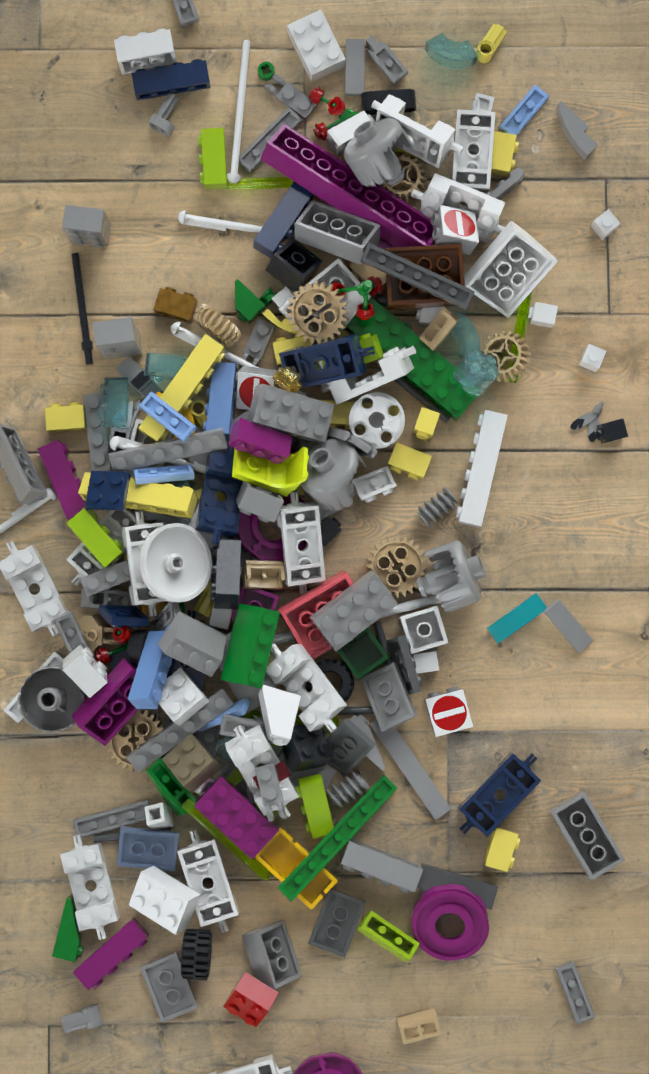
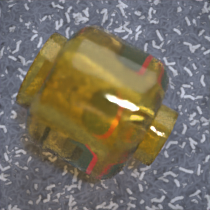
M289 366L285 368L280 367L272 378L276 388L297 393L302 386L300 383L301 375Z

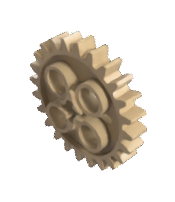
M318 281L313 283V287L310 283H307L306 288L301 286L299 287L300 292H294L296 298L289 299L293 305L287 306L288 309L292 310L291 313L287 314L288 317H292L288 324L295 325L292 331H299L297 337L304 335V342L309 338L310 344H314L316 340L318 344L322 343L323 340L329 342L330 338L335 340L337 339L336 334H342L340 328L344 329L347 327L343 321L349 320L348 317L344 316V314L349 312V310L344 309L348 302L342 303L341 300L344 298V295H337L339 289L332 291V284L326 288V282H322L320 287ZM318 295L323 296V305L317 302ZM329 303L332 304L330 308L320 313L319 316L314 317L307 323L304 322L305 319L315 314L317 310L324 308ZM303 305L308 308V315L302 313L301 308ZM328 311L334 313V321L328 319ZM313 322H317V323H318V325H319V330H318V331L313 330V328H312V323H313Z
M398 535L395 541L389 536L387 543L383 539L381 540L382 546L375 544L377 551H370L373 557H367L371 564L366 565V568L371 569V571L377 574L390 594L392 592L395 593L396 598H398L399 593L406 597V591L413 594V587L418 590L417 579L420 576H426L423 569L428 568L427 565H423V562L428 559L421 557L425 551L418 552L420 545L412 546L414 540L412 539L407 543L406 537L400 541ZM396 550H405L406 557L403 559L397 558ZM388 552L392 553L397 564H402L400 570L405 576L406 582H403L398 570L392 569L394 563L389 557ZM381 558H386L389 560V566L387 568H381L379 566V560ZM408 565H412L415 568V574L412 576L405 573V567ZM390 575L398 577L399 582L397 585H391L388 582Z
M139 709L110 740L107 745H110L111 748L107 752H113L110 759H118L116 765L123 763L122 769H127L129 766L130 771L135 770L126 757L125 748L130 746L132 752L166 728L159 726L162 720L155 721L156 714L150 716L149 710H146L143 714V709ZM143 724H146L148 727L146 734H143L141 731ZM125 726L129 728L128 736L123 734ZM139 737V741L134 742V738Z

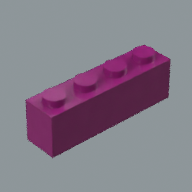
M56 440L37 449L65 516L70 520L83 508L86 509V501L78 493L82 481L80 478H76L74 472L77 469L73 460L69 461L68 447L66 443L62 444L60 440Z
M133 917L73 972L87 990L91 987L96 989L103 983L102 978L107 973L110 976L118 969L117 964L123 961L125 963L133 956L131 952L136 947L141 949L148 942L146 940L149 936L148 932Z

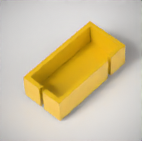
M280 825L276 835L255 858L277 879L283 882L310 852L297 840L293 842V836ZM324 867L297 897L312 910L323 898L321 891L323 890L327 894L336 884L338 878L328 868Z

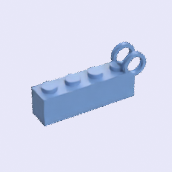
M220 362L215 364L213 367L214 372L209 378L211 380V385L207 387L209 404L205 405L207 422L203 423V432L223 427L226 441H229L233 424L234 395L237 385L235 377L238 370L236 363Z
M170 624L166 627L165 631L148 632L128 696V700L136 709L158 708L162 698V691L167 681L168 671L172 665V657L163 653L158 642Z

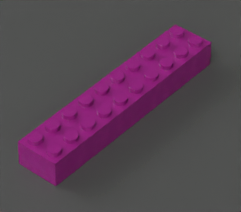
M283 124L266 144L260 158L262 161L312 192L332 207L380 224V238L394 247L431 246L434 244L435 241L432 237L433 225L429 217L378 184L375 187L362 185L349 165L286 124Z

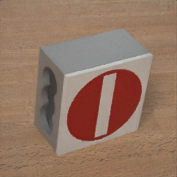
M440 205L436 213H433L431 224L433 225L432 237L435 245L462 244L463 254L471 255L479 243L475 213Z
M243 366L239 372L237 371L235 382L238 384L234 395L236 408L250 410L256 385L266 384L279 388L280 371Z
M457 686L446 689L447 693L441 695L439 691L430 693L428 698L424 699L435 737L473 727L463 689L458 690Z

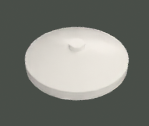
M180 523L166 524L152 531L143 543L139 560L140 571L146 586L155 596L168 602H185L195 598L205 589L211 576L212 557L207 542L197 530Z

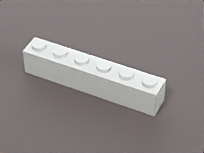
M485 410L483 414L479 415L477 425H480L479 433L475 432L473 444H476L475 451H471L468 461L472 464L470 470H466L464 480L467 481L466 488H462L460 499H463L461 507L458 506L455 516L459 518L458 523L478 528L482 527L508 416L506 414Z

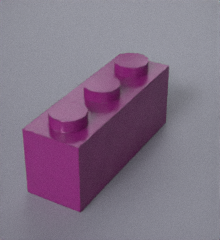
M239 418L231 426L228 446L234 447L238 451L251 453L258 458H265L272 463L281 464L290 456L292 436Z

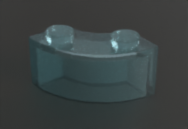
M441 33L426 41L425 50L427 54L443 66L466 68L476 64L477 54L469 40L455 42Z
M456 311L455 315L461 320L449 334L458 342V357L476 364L480 353L478 332L465 315Z
M147 353L144 376L152 377L151 380L156 382H163V379L173 380L189 356Z
M128 377L105 378L104 384L100 385V394L103 396L102 409H99V420H103V427H126L129 399Z

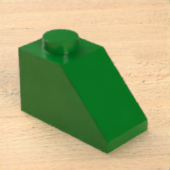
M238 279L235 281L236 316L243 323L248 322L251 324L266 309L265 304Z

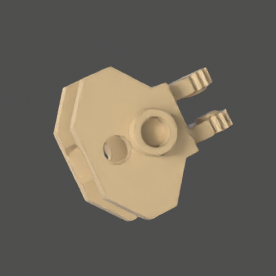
M89 613L84 615L78 622L92 653H95L97 648L104 644H120L118 641H114L113 638H107L108 632L113 633L115 627L104 624L97 614Z

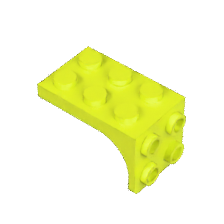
M302 447L281 464L272 463L265 458H258L251 453L238 451L234 448L232 477L287 497L302 482H305L308 477V448Z

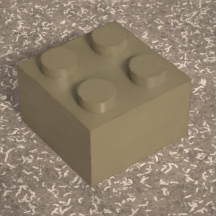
M192 733L162 758L182 786L191 793L221 768L202 742Z

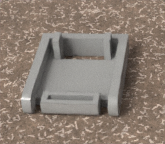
M331 427L328 431L327 436L329 438L347 441L360 456L374 458L377 454L376 449L346 430Z

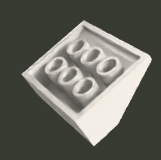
M510 221L464 275L465 287L474 290L476 296L509 318L558 260L513 221Z

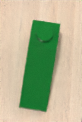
M158 758L145 770L165 802L177 816L185 815L197 801L195 797L182 786L161 758Z
M71 896L66 898L52 957L75 962L78 957L81 958L84 946L81 945V932L78 928L75 916L76 909L73 897Z

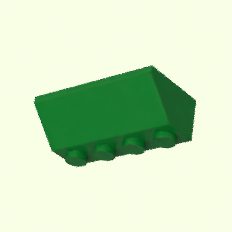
M238 604L220 680L262 689L280 612L262 607Z

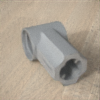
M98 1004L84 1007L80 1011L61 1017L65 1033L83 1028L91 1029L103 1024Z

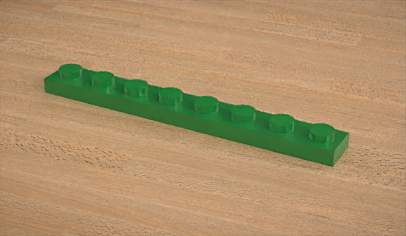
M382 775L284 879L277 889L292 902L397 790V787L385 775Z

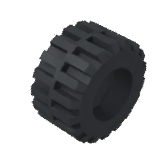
M325 659L316 663L323 674L335 672L339 675L342 685L338 694L346 702L354 690V677L348 666L335 659ZM308 681L306 682V689L308 692H311L313 686Z
M186 929L184 932L181 954V976L183 979H208L212 955L211 930Z

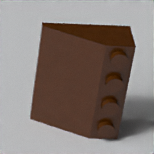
M462 244L385 248L386 251L465 286ZM386 274L387 310L456 306Z

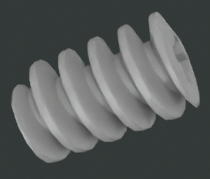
M446 487L442 489L443 494L440 492L436 493L438 499L432 496L430 498L431 503L425 501V508L419 506V513L416 511L422 522L429 528H431L430 521L437 523V516L443 519V511L449 514L448 507L456 509L454 503L458 502Z
M359 770L358 775L353 771L351 772L352 779L345 776L346 783L339 780V787H336L334 784L331 785L332 792L325 789L335 806L338 805L343 808V801L348 804L350 803L349 796L356 799L355 792L362 795V788L367 791L369 790V785Z

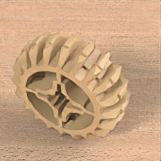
M401 152L400 157H398L397 153H394L400 164L405 166L403 168L405 173L404 180L391 186L386 182L379 186H382L399 199H404L406 203L409 202L408 197L414 201L415 198L411 197L413 189L420 191V189L425 188L423 183L427 179L424 177L426 170H420L423 164H417L418 158L411 160V154L406 158L404 157V152ZM411 170L416 176L415 185L411 183L412 180L408 177ZM400 187L409 189L406 191H396Z
M202 304L193 315L197 324L223 345L232 347L238 342L241 336L240 330L215 308L208 304Z
M502 331L500 336L496 332L494 333V339L488 337L490 342L488 344L483 343L486 348L480 350V353L483 354V356L479 357V360L483 362L481 367L485 369V374H490V378H496L498 382H501L502 379L508 382L509 377L512 380H516V374L522 376L521 369L527 370L524 364L530 363V360L526 358L531 356V353L527 351L530 347L528 344H525L526 340L520 338L518 333L514 335L512 331H509L508 334ZM512 343L516 344L518 348V356L512 353ZM502 344L500 349L495 350L499 345ZM492 357L498 360V370L493 367ZM515 363L512 367L508 369V366L510 364Z

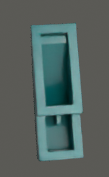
M535 593L486 629L498 644L540 615L547 606L539 595Z

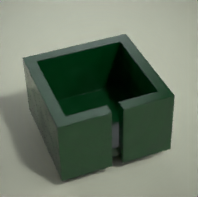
M368 627L354 637L355 642L349 641L337 651L357 681H360L390 660Z

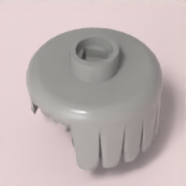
M386 118L376 122L370 120L357 127L353 133L354 137L345 147L344 159L359 182L367 187H375V182L378 185L384 182L389 185H395L402 181L405 173L393 152L396 150L395 144L399 148H404L403 143L406 147L410 148L411 146L414 150L415 147L400 123L395 119Z
M329 439L324 443L316 444L308 450V477L300 486L321 509L333 511L334 509H343V505L346 507L353 504L352 498L356 493V486L352 479L359 465L358 462H361L365 467L367 465L355 448L347 441Z
M457 540L425 552L424 557L431 556L429 560L437 562L433 563V568L436 570L426 573L424 578L420 576L417 579V585L423 597H429L428 594L431 593L436 595L438 601L443 602L441 607L446 608L444 609L446 612H452L477 603L481 599L478 579L486 577L478 555L469 557L463 543Z
M46 666L31 672V675L24 679V685L20 686L19 692L21 694L17 698L18 704L21 705L19 711L22 716H25V722L31 724L34 729L42 730V732L46 733L64 731L74 726L76 723L71 716L88 696L63 671L61 666Z

